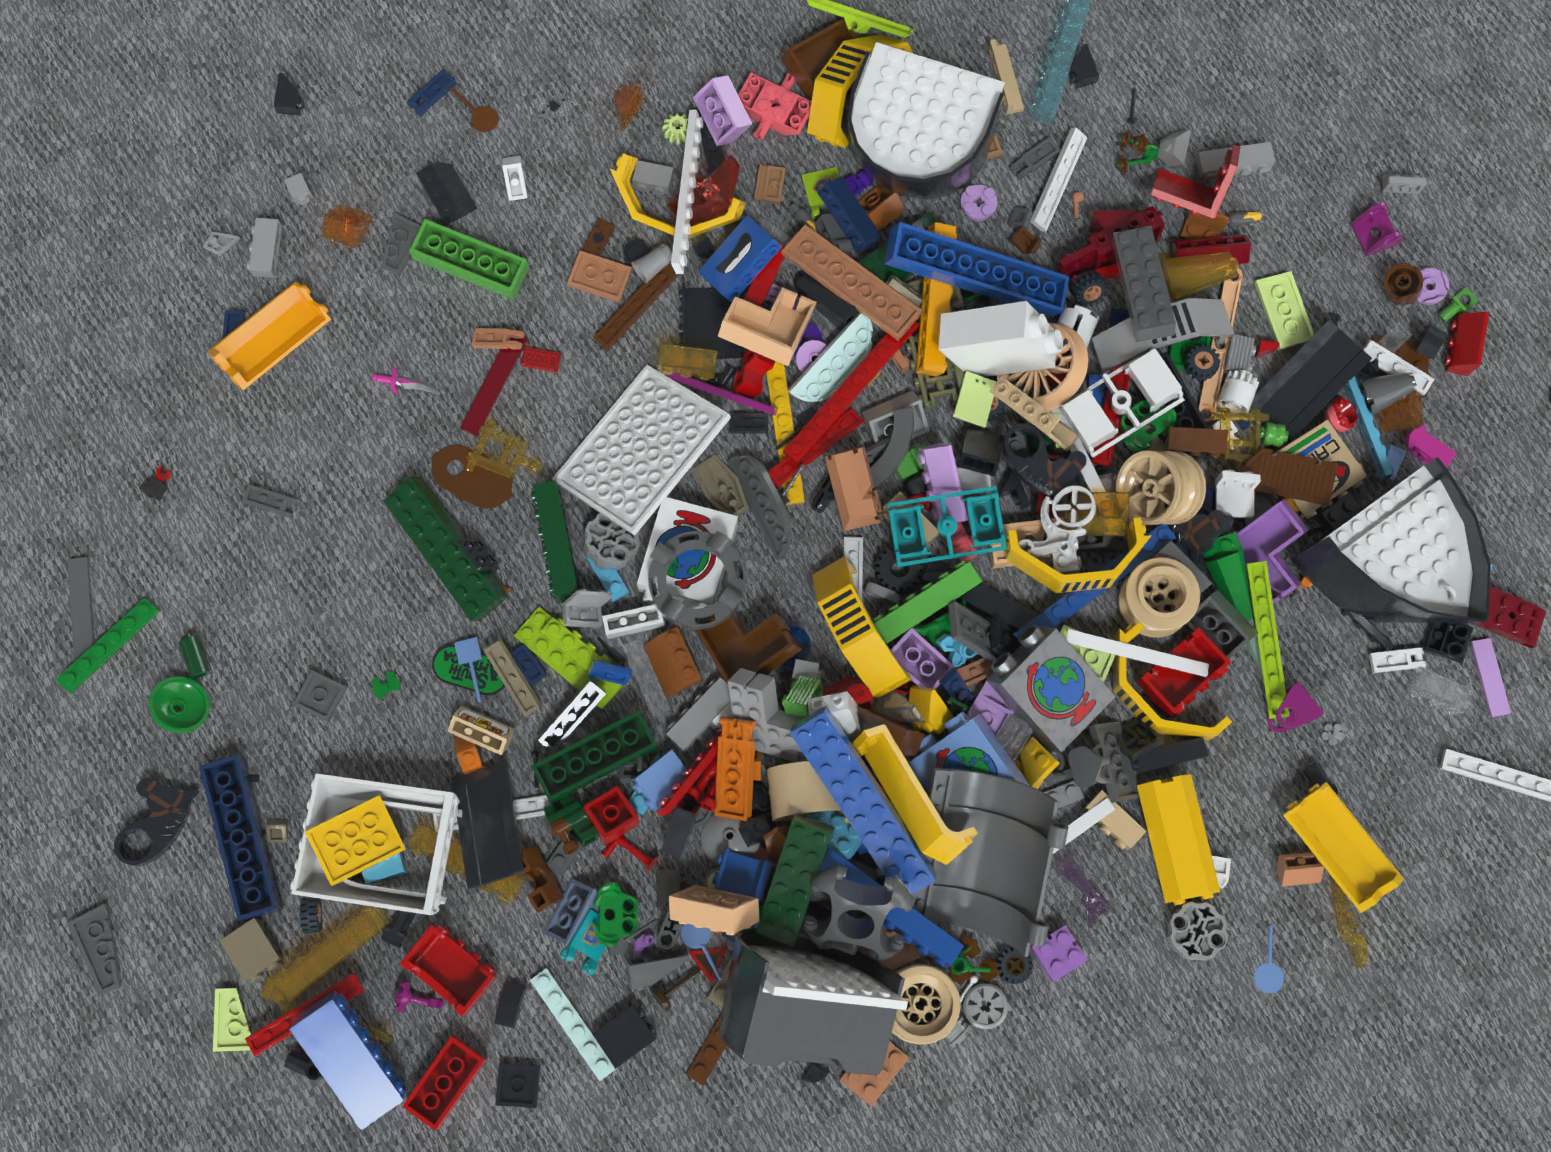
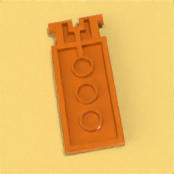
M720 717L719 723L722 725V736L718 737L715 797L717 807L715 809V816L747 821L752 818L755 741L752 740V732L756 727V722Z

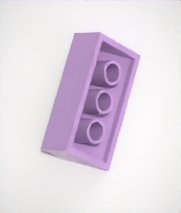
M937 443L918 448V461L924 471L922 472V479L928 488L926 496L961 492L952 446ZM963 495L944 498L947 516L953 517L956 522L968 520L965 504L962 502ZM940 499L929 501L932 503L930 514L936 523L943 517Z

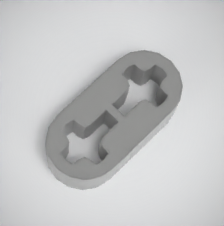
M868 582L864 591L866 594L894 606L900 602L902 597L892 590Z

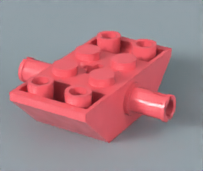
M750 73L738 96L749 118L759 123L756 131L753 133L755 138L758 139L760 136L759 140H764L769 128L783 135H799L810 116L812 101L790 91L796 82L793 76L789 78L791 74H786L781 86L753 73Z

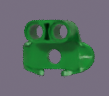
M1144 400L1131 408V411L1139 423H1142L1167 406H1162L1157 411L1150 412V404ZM1139 408H1146L1148 414H1141ZM1172 408L1148 423L1155 427L1153 434H1147L1144 431L1145 426L1125 437L1123 439L1133 452H1141L1153 446L1149 443L1161 432L1162 436L1165 437L1166 427L1174 426L1176 412ZM1126 413L1122 416L1119 425L1120 429L1125 433L1134 428V425L1127 426L1124 423V420L1129 419Z
M963 598L959 604L966 608V601ZM949 612L927 625L913 626L912 629L923 637L926 635L931 645L936 647V640L944 633L950 634Z
M612 882L602 885L593 903V907L599 906V924L593 922L592 926L596 939L600 944L616 946L619 938L631 935L637 930L638 902L634 897L622 893L617 883ZM625 900L629 903L627 911L623 907ZM607 909H612L614 912V918L611 921L607 920L604 916ZM624 921L628 923L627 931L622 926Z

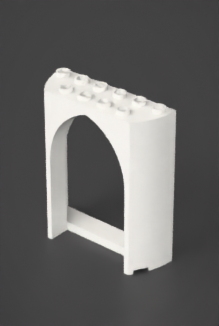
M316 774L311 783V798L307 802L308 814L303 822L304 833L303 838L299 842L300 853L299 858L295 862L296 872L295 877L291 881V894L426 915H434L439 912V905L445 904L447 897L441 896L455 817H462V810H459L457 807L460 801L456 794ZM380 795L385 807L441 814L427 894L364 885L350 878L331 886L305 831Z

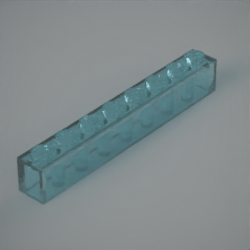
M1091 0L1064 1L1067 7L1066 9L1062 8L1059 17L1062 23L1061 25L1057 24L1054 35H1057V39L1052 40L1049 49L1053 52L1051 56H1047L1044 65L1048 68L1046 72H1042L1039 81L1043 84L1041 88H1037L1034 97L1038 98L1037 103L1032 104L1030 114H1033L1031 121L1048 126L1053 125Z

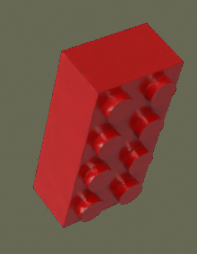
M451 1036L402 1107L433 1130H439L488 1059L457 1036Z

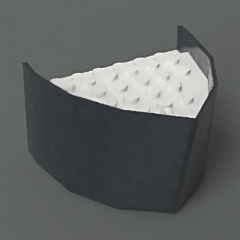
M1438 457L1400 479L1363 507H1360L1350 493L1342 497L1317 516L1328 532L1291 559L1302 575L1336 606L1377 623L1487 622L1489 619L1491 563L1478 518L1453 476Z

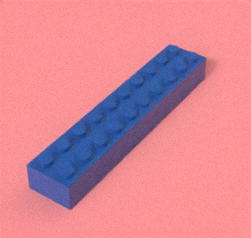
M902 222L897 223L890 230L884 261L885 265L1006 303L1027 301L1038 313L1051 317L1064 311L1069 276Z
M824 706L793 725L790 731L791 736L885 877H898L907 886L912 895L935 882L936 870L926 855L920 851L906 825L828 707Z

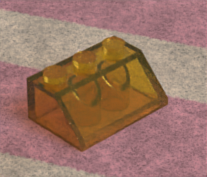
M661 344L658 372L664 375L680 374V376L686 378L697 376L703 380L714 379L717 351Z
M1091 492L1096 502V512L1092 520L1082 527V529H1086V534L1083 536H1125L1129 525V492ZM1077 493V504L1092 503L1091 498L1086 493ZM1071 495L1069 504L1077 512V523L1085 519L1091 509L1079 510L1077 505H1073ZM1066 510L1064 522L1071 523V510ZM1066 527L1067 530H1077V528Z

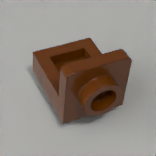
M1019 226L1009 241L1021 253L1027 255L1037 252L1040 248L1039 244L1043 239L1041 237L1035 238L1024 226Z

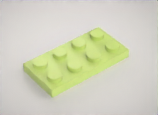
M1292 272L1256 280L1254 284L1274 340L1280 343L1278 351L1306 344L1312 338L1314 332Z

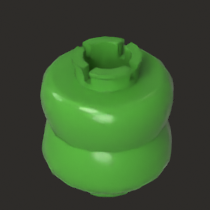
M1267 422L1264 427L1261 426L1259 439L1262 438L1264 445L1281 447L1283 442H1287L1289 432L1288 430L1286 431L1284 424Z

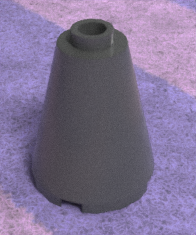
M1409 373L1359 380L1360 388L1363 390L1366 398V406L1372 415L1377 414L1413 392L1414 387L1417 386L1414 376H1410Z

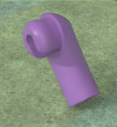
M644 933L634 941L633 958L643 956V949L653 944L654 936L652 934Z

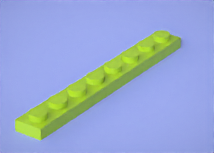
M1267 561L1247 563L1256 630L1258 632L1257 637L1269 719L1276 718V712L1286 697V688ZM1285 708L1281 712V717H1288L1289 709Z

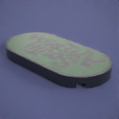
M448 645L438 650L432 662L433 672L436 677L446 684L475 692L469 663L459 665L455 645ZM481 653L482 659L473 661L479 692L481 695L492 696L501 692L506 686L486 654Z

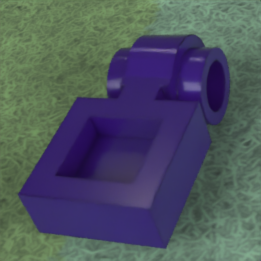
M862 171L856 177L852 175L844 180L855 197L873 184L872 179L865 171Z

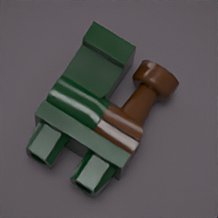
M570 796L560 801L562 810L557 812L554 805L544 809L546 826L554 837H559L564 843L563 850L566 855H570L580 848L576 840H571L568 834L570 831L574 833L582 848L598 840V830L595 826L593 827L579 802H574Z

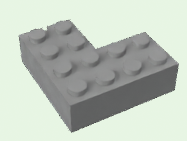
M740 668L728 680L732 715L737 720L743 719L756 722V727L752 732L755 750L792 762L808 761L790 734L792 726L805 718L786 714L784 711L778 710L774 677L760 673L756 676V672Z

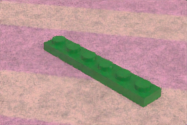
M143 598L67 668L56 681L69 694H72L146 626L159 611L146 598Z

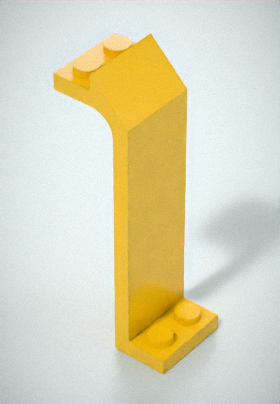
M885 724L864 730L852 743L853 747L860 757L863 755L866 757L923 854L947 865L973 842L972 839L978 834L974 827L960 832H953L946 827Z

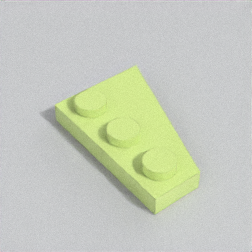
M237 988L215 989L213 1052L250 1050L245 1038L251 1035Z

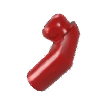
M923 493L906 496L908 500L927 497ZM918 502L924 505L926 511L932 509L931 502Z

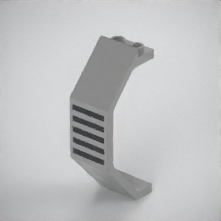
M1188 298L1171 303L1176 322L1175 335L1136 342L1130 318L1096 335L1091 339L1090 344L1100 374H1110L1111 370L1148 352L1152 348H1160L1190 338L1218 336L1216 339L1217 344L1225 342L1227 336L1233 335L1234 331L1223 300Z

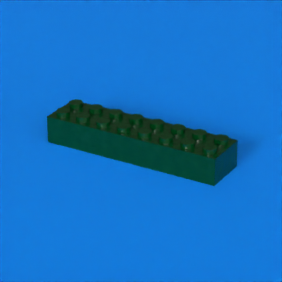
M409 476L383 500L471 622L481 621L509 597L490 571H479L459 546L457 541L466 539V537L422 477Z

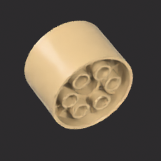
M809 761L783 764L767 769L773 821H792L796 813L806 817L811 812L833 811L839 815L843 814Z

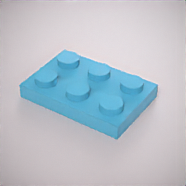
M833 811L809 813L808 818L835 827L829 848L849 862L862 843L851 824L845 822V817Z

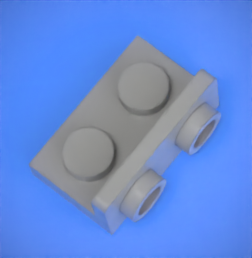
M1383 174L1382 192L1419 194L1426 186V178H1420L1418 175Z

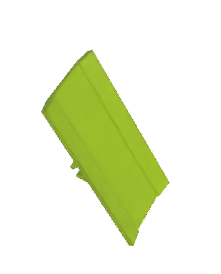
M807 0L811 7L843 17L848 29L851 30L852 28L853 31L866 34L871 27L903 38L914 33V29L830 0Z

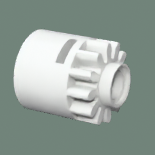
M1245 370L1229 371L1217 405L1227 411L1230 409V412L1238 415L1248 414L1259 384L1257 378H1253V374Z

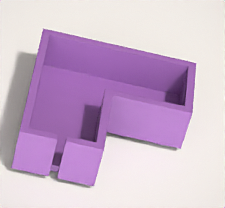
M1286 499L1277 503L1237 533L1244 552L1249 588L1247 563L1267 561L1273 605L1301 585V582L1278 553L1309 531Z

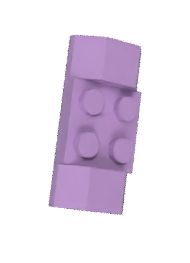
M986 681L968 711L967 717L971 720L980 713L996 738L999 739L1014 711Z

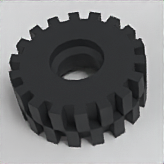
M892 545L890 549L886 548L879 555L875 565V578L882 587L900 595L903 593L908 594L911 590L917 588V585L920 583L924 565L922 563L906 566L907 572L904 576H895L892 573V566L897 561L894 545ZM918 557V558L906 559V560H901V562H908V561L920 560V559H922V558H921V557H920V558Z

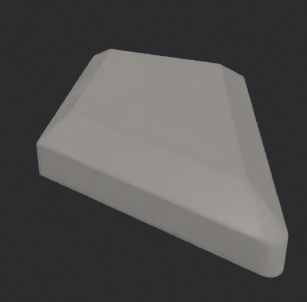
M212 232L203 248L220 257L236 244L240 237Z

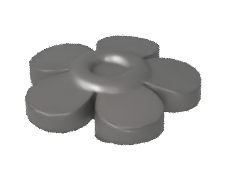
M1330 723L1325 724L1324 730L1327 732L1321 734L1322 739H1329L1330 745H1336L1337 739L1343 740L1345 737L1344 733L1339 732L1342 726L1338 723L1333 726Z

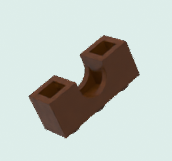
M534 846L521 851L524 871L517 874V877L525 876L533 883L534 891L527 896L536 912L546 910L563 900L564 896L537 847Z

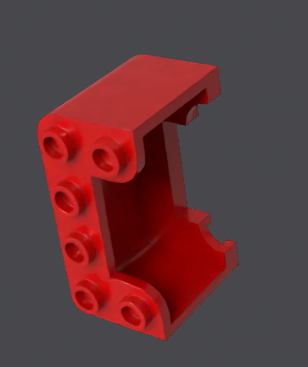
M1199 627L1169 654L1209 664L1207 677L1155 665L1136 682L1167 718L1170 716L1174 718L1186 708L1184 704L1188 706L1196 699L1194 694L1198 691L1204 692L1210 686L1208 682L1212 678L1216 681L1229 670L1227 666L1231 661Z
M431 925L400 962V965L424 981L443 997L450 1006L455 1005L454 1010L459 1015L467 1016L498 978L496 975L497 970L490 964L480 962L482 957L476 952H468L465 949L467 945L459 938L454 940L450 937L451 931L443 925Z

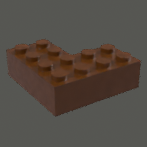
M844 18L787 49L781 58L810 101H812L815 79L843 41L858 38L852 28L851 30L848 29ZM851 86L846 93L844 107L850 104Z
M736 612L717 626L696 630L727 685L728 680L740 668L756 672V676L759 673L767 675L802 650L795 636L791 634L792 631L784 618L776 613L748 633ZM715 615L709 616L704 620L710 619L713 622L715 621Z

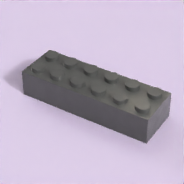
M1147 226L1113 233L1114 254L1136 342L1175 335L1176 322L1152 227Z

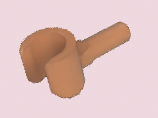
M1076 192L1072 196L1074 218L1079 216V202L1084 201L1082 192Z

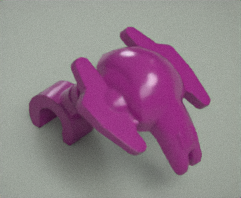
M408 981L402 982L400 984L401 988H398L393 994L394 1002L397 1004L395 1010L401 1013L404 1012L409 1002L442 1009L444 1002L412 995L410 992L411 982Z

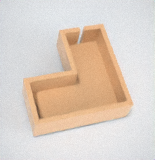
M782 287L771 311H768L735 296L722 321L718 337L788 366L812 317L817 302L801 295L795 311L793 306L798 294Z

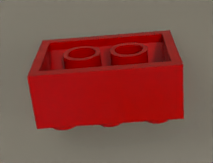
M1489 312L1460 314L1451 321L1449 330L1452 331V335L1447 341L1449 353L1444 359L1446 372L1469 376L1481 365Z

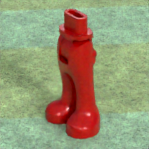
M718 754L706 767L697 783L691 786L685 794V797L690 801L697 803L708 782L714 777L712 785L699 801L701 808L710 812H714L717 807L715 797Z

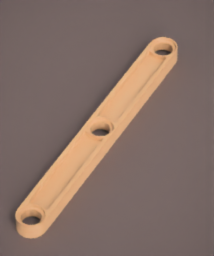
M1237 267L1229 268L1225 273L1220 300H1223L1232 327L1243 277L1242 271ZM1231 272L1236 273L1238 280H1231L1228 274ZM1231 335L1227 336L1225 342H1223V349H1218L1215 346L1218 336H1212L1210 349H1216L1215 353H1219L1221 362L1216 374L1212 378L1203 381L1198 408L1200 412L1202 410L1210 412V418H1204L1206 423L1210 422L1215 416Z

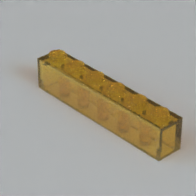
M419 824L408 843L412 847L411 852L420 857L422 854L429 856L428 861L432 863L438 833ZM451 841L446 871L455 876L458 872L464 876L462 880L466 881L461 846ZM514 875L481 886L480 890L489 895L492 892L498 894L497 899L506 904L509 901L514 903L526 881Z
M365 905L359 911L360 914L354 918L352 916L343 923L344 927L339 931L335 929L326 936V941L322 944L320 942L316 943L309 949V954L305 957L303 955L293 961L291 968L288 970L285 968L275 976L276 979L273 982L289 1002H292L387 927L389 921L378 907Z

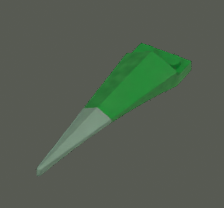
M1235 531L1216 538L1212 550L1204 553L1205 563L1219 592L1256 629L1244 552ZM1256 635L1246 646L1263 678L1258 637Z

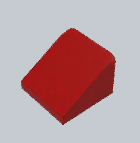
M1261 340L1256 348L1255 359L1275 352L1280 343Z

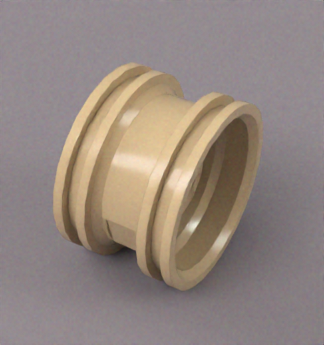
M1149 450L1133 454L1121 467L1116 482V495L1122 511L1131 520L1141 517L1142 523L1145 525L1181 524L1189 521L1200 510L1206 493V480L1200 465L1193 457L1178 451L1161 452ZM1165 503L1169 505L1167 509H1165Z

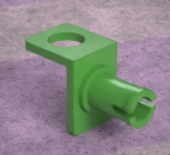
M1464 288L1456 296H1453L1449 300L1450 305L1437 315L1446 323L1455 314L1465 313L1478 302V299L1468 288ZM1462 295H1468L1471 298V302L1468 305H1462L1459 299Z

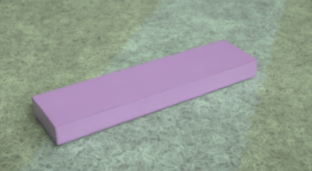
M1491 638L1470 642L1490 718L1511 714Z

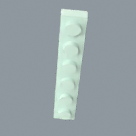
M546 968L532 978L530 982L598 1080L601 1081L616 1070L549 970Z

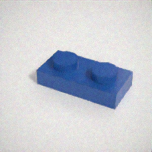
M594 660L588 670V677L625 686L631 677L632 669Z

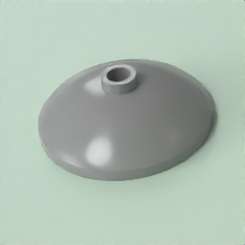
M715 813L710 816L703 826L701 843L704 852L711 861L719 865L721 852L725 853L726 848L730 849V852L749 858L754 857L760 843L747 847L739 832V829L746 821L715 816ZM731 832L734 834V837L732 839L726 838V835Z

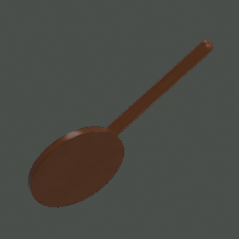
M453 87L450 88L459 99L474 111L471 121L475 129L481 132H489L497 126L499 117L493 108L481 106L476 109Z

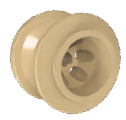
M1164 557L1151 558L1138 565L1125 579L1120 588L1118 604L1122 617L1128 625L1132 623L1136 625L1140 622L1145 627L1140 634L1156 638L1166 637L1181 629L1195 615L1200 602V588L1194 574L1181 562ZM1158 583L1163 584L1164 589H1160ZM1146 586H1149L1150 589H1151V592H1146V588H1145V587H1146ZM1169 593L1174 595V600L1168 598ZM1155 596L1160 599L1159 603L1154 602L1153 598ZM1164 607H1169L1170 611H1164Z
M915 964L896 971L897 974L905 978L901 997L907 1000L910 1006L906 1010L897 1009L892 1033L898 1038L914 1044H930L943 1039L954 1028L960 1014V996L955 983L945 972L931 965ZM925 986H929L931 989L929 995L923 993ZM910 987H914L916 989V994L914 996H911L908 993V989ZM919 998L924 999L926 1002V1006H923L922 1010H918L915 1005L916 1002H919ZM933 999L938 1000L937 1008H934L931 1005V1001ZM928 1012L933 1015L932 1020L929 1022L925 1020V1014ZM912 1013H916L918 1016L916 1022L910 1020Z

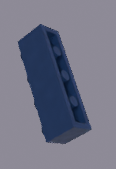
M842 176L827 182L818 191L820 198L845 236L851 241L852 247L857 254L872 248L882 239Z

